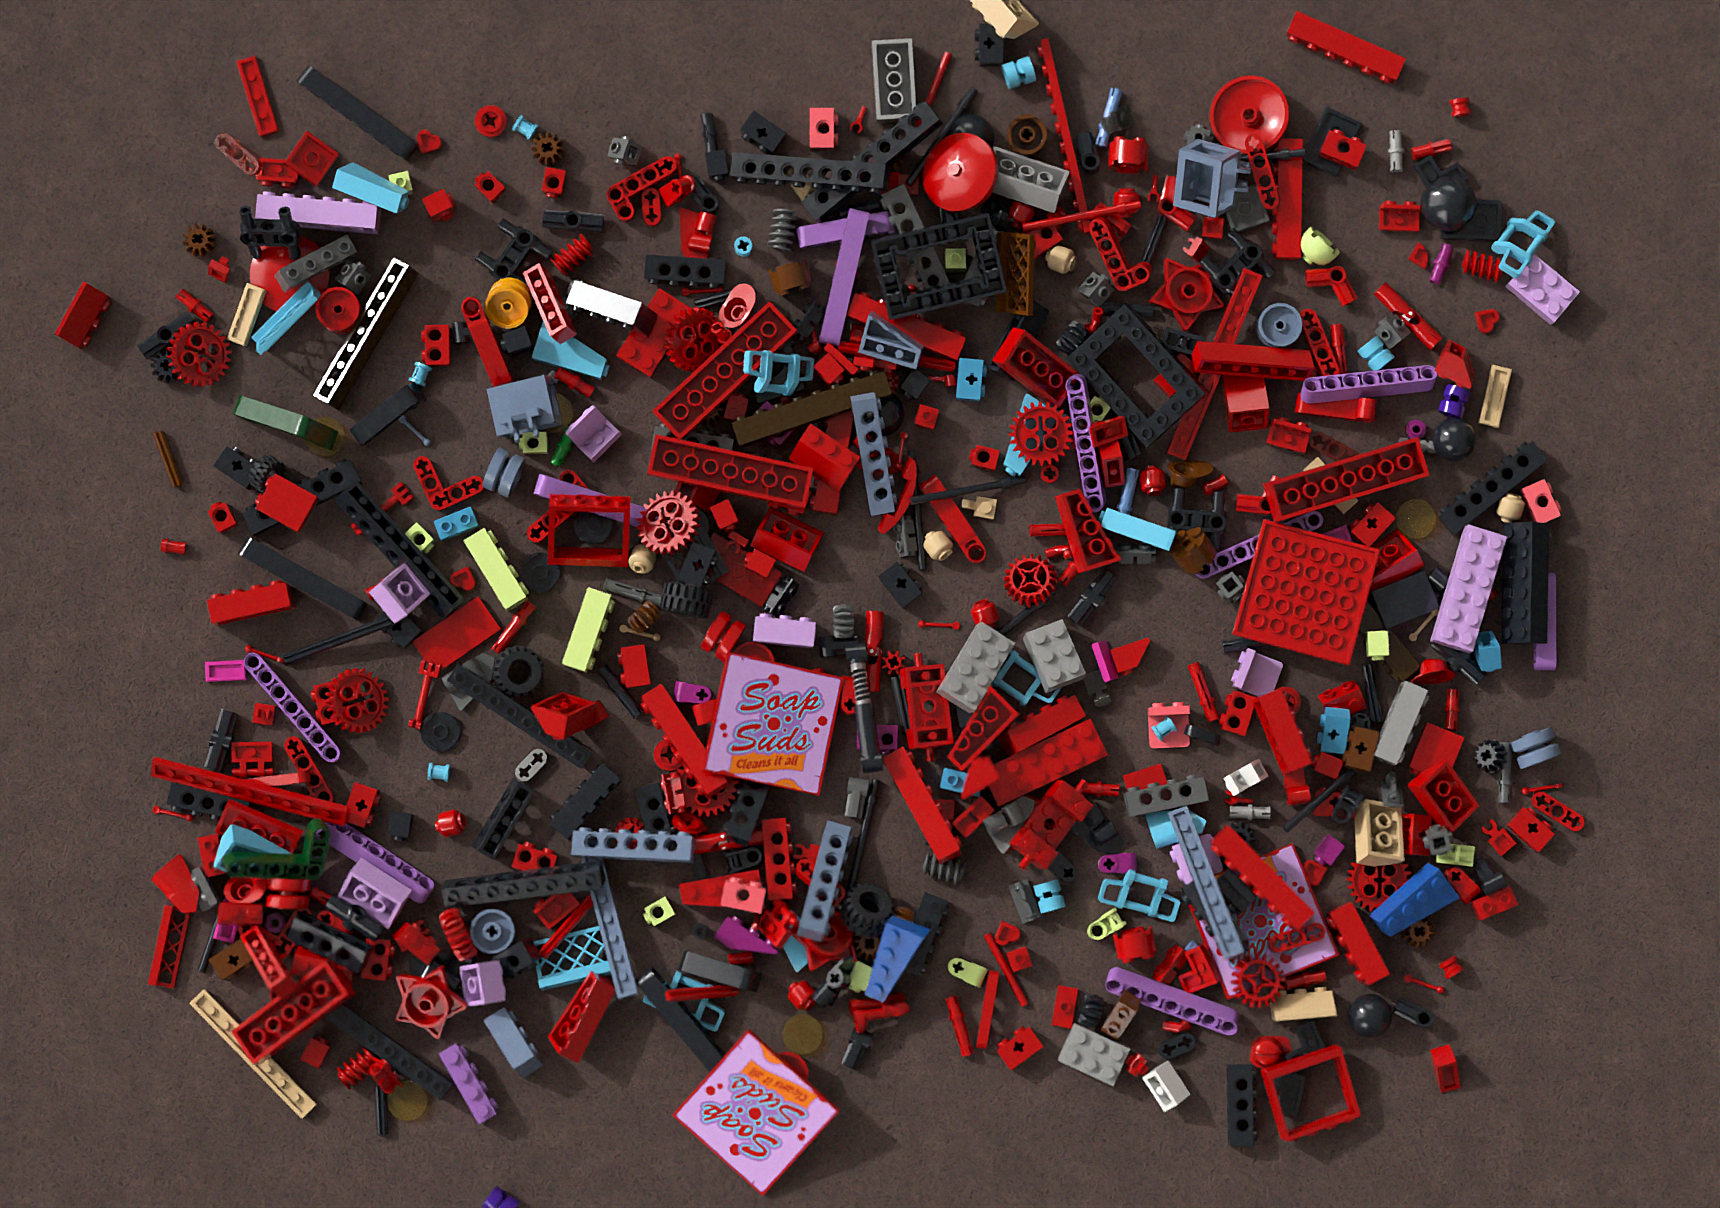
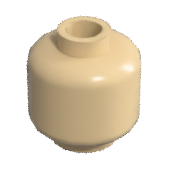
M1056 245L1052 250L1049 249L1047 251L1045 260L1048 261L1047 265L1050 270L1066 274L1068 271L1073 270L1076 256H1074L1073 250Z
M1507 492L1506 495L1499 499L1496 513L1501 516V521L1513 523V520L1521 519L1525 502L1521 499L1522 496Z
M931 531L925 536L926 540L923 547L932 559L943 561L952 554L953 543L943 531Z
M644 544L636 545L629 556L628 564L636 573H649L654 567L657 554L653 550L650 551Z

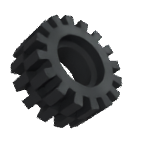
M270 454L268 456L263 455V458L260 457L258 463L255 461V467H251L250 471L252 473H249L250 484L262 493L267 488L265 484L270 476L273 477L274 474L285 478L286 475L284 474L286 472L285 464Z

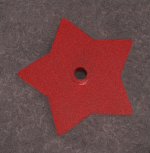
M1169 258L1164 260V284L1149 300V303L1172 311L1183 331L1189 329L1200 313L1224 307L1223 302L1212 288L1210 275L1200 264L1187 267ZM1185 289L1189 291V296L1184 293Z
M834 910L832 917H828L827 923L830 924L827 934L828 938L823 935L821 942L797 935L800 924L797 927L792 926L789 928L792 932L791 936L805 947L811 972L830 960L840 962L841 959L850 955L853 956V964L857 962L852 943L853 931L850 932L848 930L849 927L844 926V920H841V913Z
M440 966L424 977L399 974L396 977L403 1000L395 1021L413 1023L423 1027L437 1040L442 1035L447 1018L465 1010L468 1006L467 1002L449 989L443 966Z

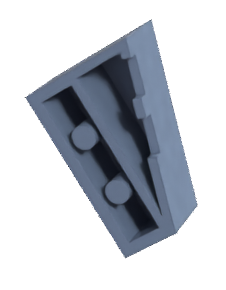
M871 311L868 314L858 353L916 369L920 363L924 346Z
M503 1007L485 1019L484 1022L512 1068L524 1078L543 1066V1064L536 1055L538 1052L532 1043L529 1044L527 1041L528 1035L522 1027L519 1028L516 1024L518 1019L513 1011L508 1012Z

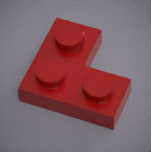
M862 355L854 357L853 365H858V369L867 371L874 370V367H881V371L893 373L894 369L896 370L900 367L899 364Z
M1204 944L1184 952L1192 970L1178 976L1185 992L1192 993L1218 983L1221 980Z

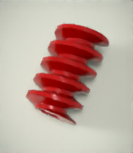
M579 234L581 241L573 239L574 246L569 243L567 244L568 251L563 248L560 249L562 256L554 254L556 261L550 259L561 274L566 277L568 276L567 269L574 272L573 264L580 267V259L584 262L587 261L586 254L593 257V248L582 234Z
M1469 249L1466 250L1461 267L1465 275L1471 270L1472 277L1479 272V279L1486 274L1487 281L1493 276L1494 282L1497 283L1503 273L1499 269L1500 258L1497 257L1493 262L1491 255L1485 260V254L1482 253L1477 258L1476 251L1470 256Z
M365 1047L362 1048L363 1055L358 1052L356 1053L357 1060L350 1057L351 1065L346 1062L343 1063L345 1070L337 1068L338 1077L348 1090H351L350 1083L356 1086L358 1084L357 1079L364 1080L363 1073L367 1076L370 1075L369 1068L375 1064L372 1057L378 1059L371 1050Z

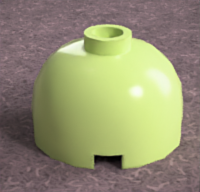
M1310 227L1301 238V250L1304 253L1302 257L1309 264L1313 262L1318 265L1328 264L1337 257L1340 251L1338 248L1332 249L1330 246L1333 243L1318 230L1313 232V227Z

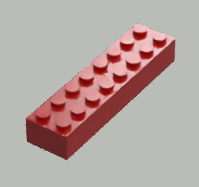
M769 301L652 410L653 414L677 439L684 440L753 376L744 373L746 351L763 352L767 350L776 354L798 334L797 329ZM753 355L752 370L757 372L760 369L761 356Z
M655 434L647 476L805 510L813 468Z
M1416 437L1263 483L1273 520L1277 522L1430 475L1419 438Z

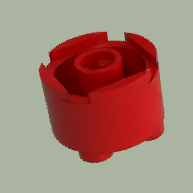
M1114 137V141L1109 144L1108 168L1111 171L1112 167L1116 168L1118 173L1138 174L1140 169H1143V172L1148 170L1149 145L1146 143L1145 138L1126 140V137Z
M1143 926L1121 930V935L1118 936L1116 932L1113 933L1117 958L1122 959L1123 963L1135 961L1134 958L1141 956L1142 959L1153 958L1154 952L1157 951L1153 927L1148 926L1149 930H1144Z

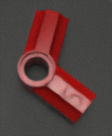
M1166 176L1158 205V212L1187 232L1197 217L1186 209L1173 206L1176 177ZM1170 203L1173 210L1169 212L1164 211L1162 204Z
M1335 266L1333 268L1305 271L1307 288L1331 286L1342 307L1358 299L1342 267ZM1331 273H1340L1341 280L1334 281L1331 277Z
M1273 475L1270 481L1279 479V477ZM1265 490L1262 496L1237 494L1235 511L1261 515L1271 514V510L1265 511L1261 507L1262 501H1268Z

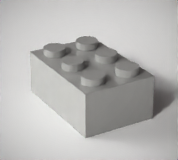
M1063 619L1027 632L1024 635L1023 641L1045 693L1083 680L1086 673Z
M1073 1023L1057 1060L1114 1086L1130 1049Z

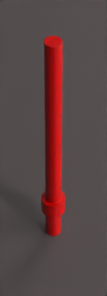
M1140 201L1125 204L1120 202L1116 203L1115 206L1024 223L1022 227L1023 231H1029L1116 213L1118 215L1126 214V211L1141 209Z

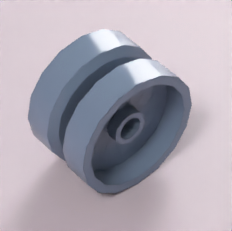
M1276 303L1268 306L1261 313L1256 323L1258 338L1266 347L1288 348L1298 339L1302 331L1300 314L1294 307L1286 303ZM1281 323L1283 325L1282 329H1278L1276 325Z
M499 447L487 469L482 487L493 491L499 484V495L509 498L519 482L526 458L515 454L508 463L509 451Z
M1552 727L1541 731H1533L1521 736L1522 738L1510 742L1513 752L1519 753L1527 750L1526 754L1517 758L1520 769L1562 753L1557 743L1545 746L1546 742L1555 738Z
M498 909L485 910L479 913L472 921L470 927L471 939L474 945L483 952L500 953L508 949L514 942L516 925L512 917L504 911ZM495 927L498 930L497 934L492 935L490 929Z

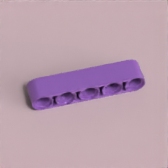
M889 211L869 214L864 238H866V235L871 237L885 234V232H895V228L892 227L888 219L891 216ZM847 218L796 228L799 248L805 249L807 246L826 245L827 242L829 244L842 242Z
M1549 573L1547 644H1534V660H1536L1534 670H1556L1555 573Z

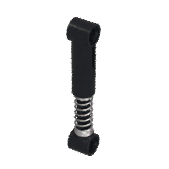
M865 642L845 645L847 664L851 667L852 678H854L853 683L855 684L853 688L855 689L854 694H856L855 699L857 701L855 702L854 713L863 774L883 771L874 703H871L868 697L870 693L867 690L869 687H867L868 682H866L867 677L865 676L867 672L865 671V663L868 662Z

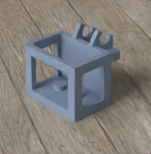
M1197 139L1179 149L1173 206L1216 218L1234 207L1236 192H1248V182L1237 178L1238 173L1250 174V163L1241 161L1242 153H1240V150ZM1197 199L1210 203V205L1205 206L1191 201Z
M541 375L487 389L495 430L499 437H514L515 442L518 443L520 442L519 435H522V433L534 432V437L538 438L540 430L563 425L555 385L551 377Z

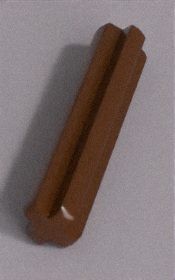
M162 430L157 431L153 436L172 487H180L183 485V481L165 433Z

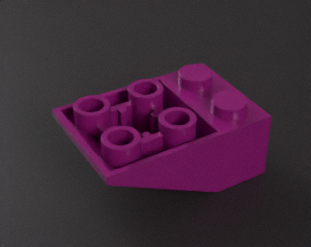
M736 916L732 918L727 917L714 936L729 948L773 954L778 952L769 939L763 941L759 938L760 933L751 927L747 930L742 926L744 922Z

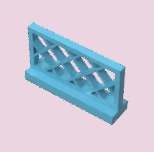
M309 281L251 336L256 342V351L260 355L267 351L317 302L321 293Z
M599 926L569 933L564 938L565 941L570 943L565 952L562 953L558 949L554 950L562 955L557 965L544 958H541L543 960L541 964L539 960L536 961L538 982L542 991L585 981L590 971L601 976L612 974L609 962L598 958L605 948L604 943L602 944L594 939L597 932L600 931ZM580 935L589 938L584 948L574 943ZM550 938L534 941L536 946L545 945ZM592 941L601 945L596 956L586 950ZM572 945L581 950L576 960L567 956ZM584 953L594 958L590 965L584 966L579 963ZM565 957L574 962L571 969L567 971L559 967ZM545 962L555 967L550 975L542 976L541 968Z

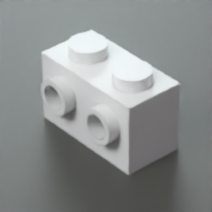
M1169 1061L1154 1068L1143 1077V1080L1164 1112L1178 1105L1190 1095Z

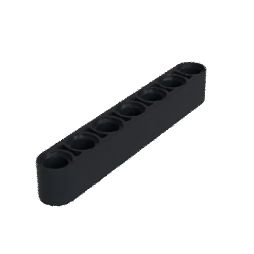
M308 65L298 78L297 82L301 86H305L308 91L321 98L323 102L334 110H338L341 115L353 121L356 126L369 133L378 142L385 144L389 150L401 156L403 160L407 161L418 147V144L313 67Z
M248 536L237 553L357 621L367 605L365 601Z
M651 967L636 979L638 987L710 1073L726 1053L683 1001L668 1002L666 1000L665 993L673 989L659 972Z

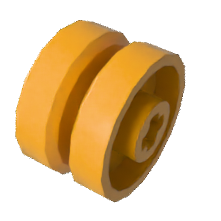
M508 277L498 280L493 284L485 301V312L488 319L500 328L510 329L518 327L526 319L532 304L530 289L524 282L515 278Z

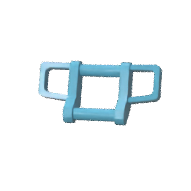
M1535 211L1527 220L1511 218L1499 240L1495 241L1491 247L1497 254H1504L1499 264V269L1517 279L1526 265L1531 263L1532 256L1540 244L1548 238V233L1555 224V221L1540 211ZM1534 219H1539L1547 224L1548 227L1544 231L1531 222ZM1514 231H1523L1534 238L1526 252L1511 242H1507ZM1508 255L1522 263L1519 270H1515L1505 263Z
M767 350L763 352H745L744 373L758 377L754 385L755 392L763 393L767 391L791 396L799 381H811L813 379V358L802 357L798 354H775ZM753 355L761 356L760 372L752 370ZM800 360L807 363L805 377H799ZM773 361L788 363L787 380L783 385L769 384L772 376Z
M1015 650L1010 651L1009 654L1011 656L1002 669H999V673L991 685L1002 689L1018 700L1019 704L1023 707L1031 696L1048 704L1051 703L1061 688L1055 690L1049 699L1035 693V690L1041 683L1035 667L1018 656L1019 653ZM1013 662L1036 677L1025 695L1002 680Z
M1131 869L1128 870L1123 881L1104 879L1098 895V900L1102 903L1114 905L1120 909L1124 907L1148 914L1149 917H1157L1171 922L1175 921L1180 906V901L1177 898L1164 893L1168 884L1167 879H1155L1137 874L1136 871ZM1133 881L1156 887L1150 906L1126 900ZM1109 884L1121 886L1116 901L1103 898L1106 887ZM1162 897L1174 902L1170 916L1157 913Z
M676 971L671 985H669L673 990L676 989L678 982L691 988L713 986L711 984L705 985L683 976L679 971ZM645 995L643 1002L655 1007ZM709 998L702 999L696 1014L693 1015L704 1028L717 1031L725 1010L708 1001ZM706 1006L719 1013L716 1025L700 1020Z

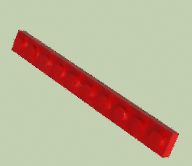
M1041 39L1040 46H1037L1039 58L1043 57L1044 61L1041 69L1043 77H1047L1049 83L1046 84L1047 95L1052 96L1053 103L1050 104L1052 116L1056 115L1057 123H1054L1057 135L1060 134L1062 142H1059L1061 154H1065L1066 161H1063L1064 170L1070 171V180L1067 182L1069 191L1073 192L1075 200H1072L1074 212H1085L1088 210L1049 39ZM1090 219L1076 221L1078 231L1082 230L1083 235L1091 234L1089 231Z
M1243 268L1213 342L1235 343L1262 275ZM1199 373L1197 379L1209 393L1180 419L1166 453L1186 460L1221 374Z
M154 757L152 760V777L315 819H322L323 821L345 826L347 822L348 806Z

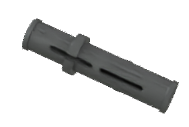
M606 578L603 586L604 591L638 600L642 604L643 602L651 601L658 607L662 596L647 591V588H637Z
M1500 742V744L1505 746L1503 751H1506L1508 754L1504 756L1507 763H1502L1503 769L1499 770V780H1497V785H1499L1498 803H1511V785H1513V781H1511L1512 746L1509 742Z

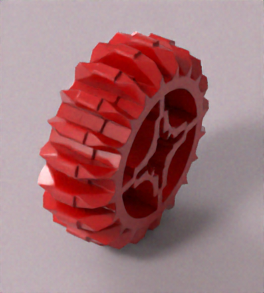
M1031 553L1030 558L1026 559V556L1023 554V560L1020 561L1018 558H1015L1016 564L1010 563V569L1005 570L1007 576L1003 577V581L1006 583L1004 589L1008 590V597L1013 596V602L1019 600V605L1021 606L1026 602L1027 607H1030L1031 603L1034 602L1035 606L1038 607V601L1041 600L1042 603H1045V597L1051 598V592L1056 591L1054 585L1058 583L1055 578L1057 573L1053 571L1054 566L1052 564L1048 565L1049 561L1047 559L1042 561L1040 555L1034 559V555ZM1042 572L1047 577L1044 586L1039 581ZM1017 575L1022 580L1018 589L1014 585ZM1031 578L1034 579L1033 582H1029V583L1027 582L1028 579H1030V580H1031Z
M454 907L441 913L439 916L441 925L456 957L460 961H464L477 955V948L471 939L469 928L460 911Z
M1255 954L1254 960L1248 955V963L1241 959L1240 964L1243 967L1235 965L1234 968L1239 972L1231 973V976L1237 978V980L1230 981L1233 985L1237 984V987H1234L1232 991L1236 992L1239 990L1240 993L1236 998L1240 999L1243 996L1245 998L1242 1001L1243 1005L1249 1000L1250 1008H1253L1255 1002L1258 1009L1262 1007V1002L1265 1007H1269L1268 1000L1273 1004L1276 1003L1274 995L1279 998L1282 996L1277 990L1285 989L1283 985H1279V983L1286 981L1285 978H1279L1280 975L1284 974V971L1277 972L1276 969L1279 968L1280 964L1271 965L1274 962V958L1266 962L1267 955L1265 954L1261 960H1259V954ZM1252 965H1259L1256 974H1243L1246 968ZM1265 967L1272 973L1274 982L1265 977ZM1260 974V981H1262L1264 984H1260L1256 988V982L1253 981V978L1256 979L1257 976ZM1242 980L1251 985V995L1245 991ZM1269 987L1273 989L1269 995L1257 997L1260 988Z

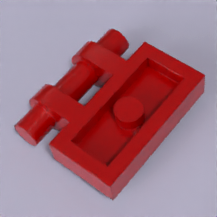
M232 742V763H240V769H232L233 777L247 779L248 776H273V768H265V762H273V742ZM247 762H258V768H247Z
M777 898L773 901L774 909H766L758 921V925L774 946L782 949L792 934L789 926L797 927L800 922L797 919V915L793 911L788 910V905Z

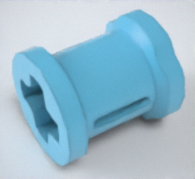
M521 115L512 130L519 131L530 140L538 129V125L530 123Z
M739 237L734 244L737 255L746 257L751 254L753 247L749 238ZM740 243L748 244L746 251L738 249L740 248Z
M415 362L414 373L408 381L425 387V380L429 371H432V368Z
M1165 716V719L1156 726L1151 727L1160 741L1172 731H1177V728L1168 716Z
M429 763L428 780L441 779L445 782L449 781L450 764L440 766Z

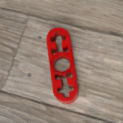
M1536 792L1531 797V804L1535 809L1570 831H1579L1583 828L1584 818L1579 813L1547 793ZM1544 796L1543 800L1550 804V800L1554 802L1549 806L1548 812L1545 811L1547 806L1544 804L1537 805L1536 797ZM1554 806H1560L1563 809L1562 816L1555 817L1552 814ZM1567 811L1570 812L1568 815L1570 818H1579L1577 821L1580 823L1579 826L1571 827L1572 822L1568 819L1565 820V823L1562 822L1567 815Z
M1312 923L1302 926L1298 930L1292 929L1273 935L1268 940V947L1274 953L1284 952L1320 941L1324 938L1326 931L1322 924ZM1313 927L1321 930L1318 938L1315 935L1308 936L1310 941H1306V934L1303 929H1306V933L1313 931ZM1298 932L1302 935L1301 943L1296 944L1292 942V933ZM1284 935H1287L1289 947H1287V943L1280 945V949L1276 946L1273 947L1274 938L1282 941L1286 939Z

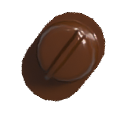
M1202 460L1170 462L1167 465L1168 470L1171 472L1170 479L1173 488H1191L1196 484L1199 477L1210 475L1213 471L1212 465Z

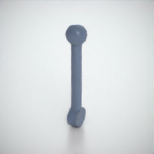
M405 416L398 419L400 423H404L423 441L425 446L431 444V440L419 433L406 421Z

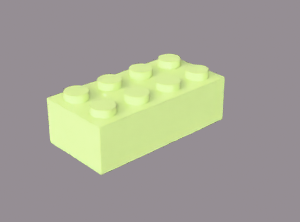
M483 528L463 540L508 612L528 600L526 595L529 594V591L524 583H518L516 579L519 576L512 565H507L506 560H508V557L501 547L498 549L495 545L498 541L491 530L487 532Z
M588 587L562 662L564 666L585 673L588 672V669H593L596 660L593 657L595 650L599 651L602 640L599 638L601 631H606L609 622L606 619L607 614L612 613L615 605L610 594Z

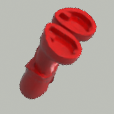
M903 992L890 994L884 1002L875 998L848 1000L850 1014L854 1018L857 1033L864 1032L867 1022L871 1020L903 1016L910 1012V1007L906 1003V997Z

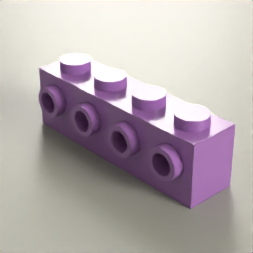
M456 1043L439 1053L478 1124L497 1114L496 1109L499 1107L493 1097L489 1098L487 1094L488 1087L483 1080L480 1081L476 1074L479 1072L474 1063H469L466 1057L468 1052L465 1047Z

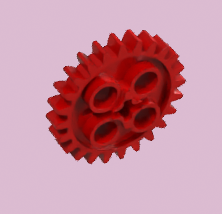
M688 307L687 312L680 311L681 317L674 315L675 322L669 321L672 327L671 329H666L669 336L664 337V339L668 340L664 347L669 348L666 355L671 356L670 361L675 363L674 366L685 371L694 372L721 347L719 346L717 336L711 331L712 325L718 322L719 318L713 316L714 313L707 309L699 307L692 309Z
M194 322L193 326L189 323L186 324V329L184 327L179 328L180 333H173L176 339L169 340L173 346L167 348V350L172 352L171 355L167 356V358L172 359V362L168 365L175 366L172 373L179 372L180 374L177 379L185 378L184 384L191 382L192 387L197 386V384L200 387H204L206 382L209 386L212 385V380L214 382L219 381L218 376H225L222 370L229 369L225 362L231 361L230 358L226 357L227 354L231 353V351L226 350V347L230 344L223 342L226 336H219L220 329L213 331L214 325H210L207 328L206 322L201 323V325H199V322ZM192 336H194L197 339L196 346H194L191 342ZM210 345L215 349L214 355L209 352ZM185 354L188 355L190 359L188 364H186L183 360ZM202 363L207 366L206 373L201 370Z
M1039 401L1038 407H1035L1033 402H1031V409L1023 406L1024 413L1017 411L1019 418H1012V421L1016 424L1009 425V428L1014 430V432L1008 433L1009 437H1014L1009 444H1016L1013 452L1020 451L1018 458L1025 456L1024 463L1031 459L1032 466L1036 464V461H1039L1041 467L1044 461L1050 466L1051 459L1058 462V455L1065 456L1062 451L1063 449L1069 451L1070 448L1066 443L1073 442L1072 439L1068 438V436L1074 434L1073 431H1068L1072 423L1066 424L1069 416L1062 417L1061 415L1064 410L1057 412V405L1051 409L1049 408V402H1047L1045 407L1042 406L1041 401ZM1039 416L1042 417V432L1046 433L1043 436L1042 452L1039 450V435L1035 434L1039 431ZM1028 419L1034 420L1036 427L1028 429L1025 426V421ZM1047 419L1055 420L1056 427L1053 429L1047 428L1045 421ZM1029 439L1035 440L1036 448L1028 449L1025 444L1026 441ZM1054 439L1057 446L1049 449L1046 446V440Z
M664 491L663 497L656 494L655 501L649 498L651 504L643 505L646 510L639 511L643 517L637 519L641 524L636 527L640 531L638 536L642 539L641 542L650 551L653 550L656 554L660 552L663 555H666L667 551L673 555L674 549L680 553L682 545L688 548L686 542H693L691 536L698 535L694 529L700 527L696 522L701 519L697 515L699 510L695 507L696 504L688 496H684L681 492L676 494L674 491H671L670 495ZM677 507V510L672 513V510ZM683 524V527L678 530V527ZM665 533V536L660 539V536Z
M354 668L352 671L347 669L344 673L337 674L338 678L332 679L334 684L328 685V688L332 691L325 694L330 697V700L325 701V703L331 705L327 711H333L330 718H337L335 725L342 723V730L349 727V733L356 730L357 734L363 731L368 732L370 728H376V724L382 723L380 717L386 716L383 710L389 708L384 704L389 698L383 696V694L387 693V690H381L384 683L378 684L379 677L372 678V672L366 674L365 669L359 671L358 668ZM361 684L365 687V692H362ZM343 690L347 692V698L344 697ZM367 695H372L371 699H367L346 707L342 706V703L349 702L351 700L358 699ZM367 703L371 706V712L367 709ZM350 709L353 710V712H354V717H351V716H350V714H349V710H350Z
M677 769L683 784V789L678 791L677 794H685L687 804L685 809L687 810L691 807V814L698 811L699 817H701L703 812H706V816L709 818L710 812H713L717 816V810L720 809L723 813L725 812L724 805L731 807L729 799L736 800L732 793L738 792V789L733 787L738 785L739 781H734L735 777L723 775L728 785L725 791L716 793V800L710 797L707 803L702 804L698 801L700 794L696 787L687 785L689 777L685 771Z
M1351 862L1350 865L1354 869L1347 870L1352 875L1350 878H1346V881L1351 882L1347 889H1353L1350 897L1357 896L1355 903L1362 901L1361 908L1369 905L1368 910L1371 912L1374 907L1377 909L1390 897L1385 895L1384 887L1391 885L1394 889V894L1409 880L1406 876L1411 874V872L1404 870L1408 864L1395 863L1389 864L1393 866L1394 873L1391 876H1387L1384 873L1386 865H1382L1380 868V878H1384V882L1380 883V898H1377L1378 883L1374 882V878H1378L1377 866H1373L1374 872L1368 876L1364 872L1366 865ZM1367 884L1372 885L1374 889L1373 894L1370 896L1364 893V887Z

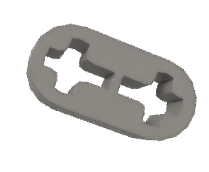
M534 749L517 766L515 770L516 777L524 782L532 779L546 764L548 758L546 752L542 749ZM535 753L538 755L542 753L543 762H536L532 765L531 763L535 759L533 755ZM530 765L529 776L521 778L520 768L526 769Z

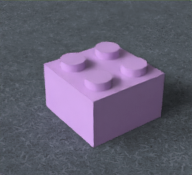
M406 563L392 571L369 592L394 623L405 617L430 595L429 591Z
M499 960L459 967L464 1000L468 1003V1006L505 1001L506 989L502 981L503 970Z

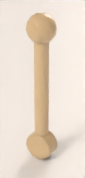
M1436 609L1431 611L1429 617L1422 623V625L1415 631V633L1409 635V639L1411 641H1415L1417 639V635L1423 630V628L1430 622V620L1434 616L1438 615L1439 610Z
M626 625L620 626L622 633L630 632L653 638L654 641L660 640V635L657 633L654 635L646 632L637 633L635 630L627 628Z

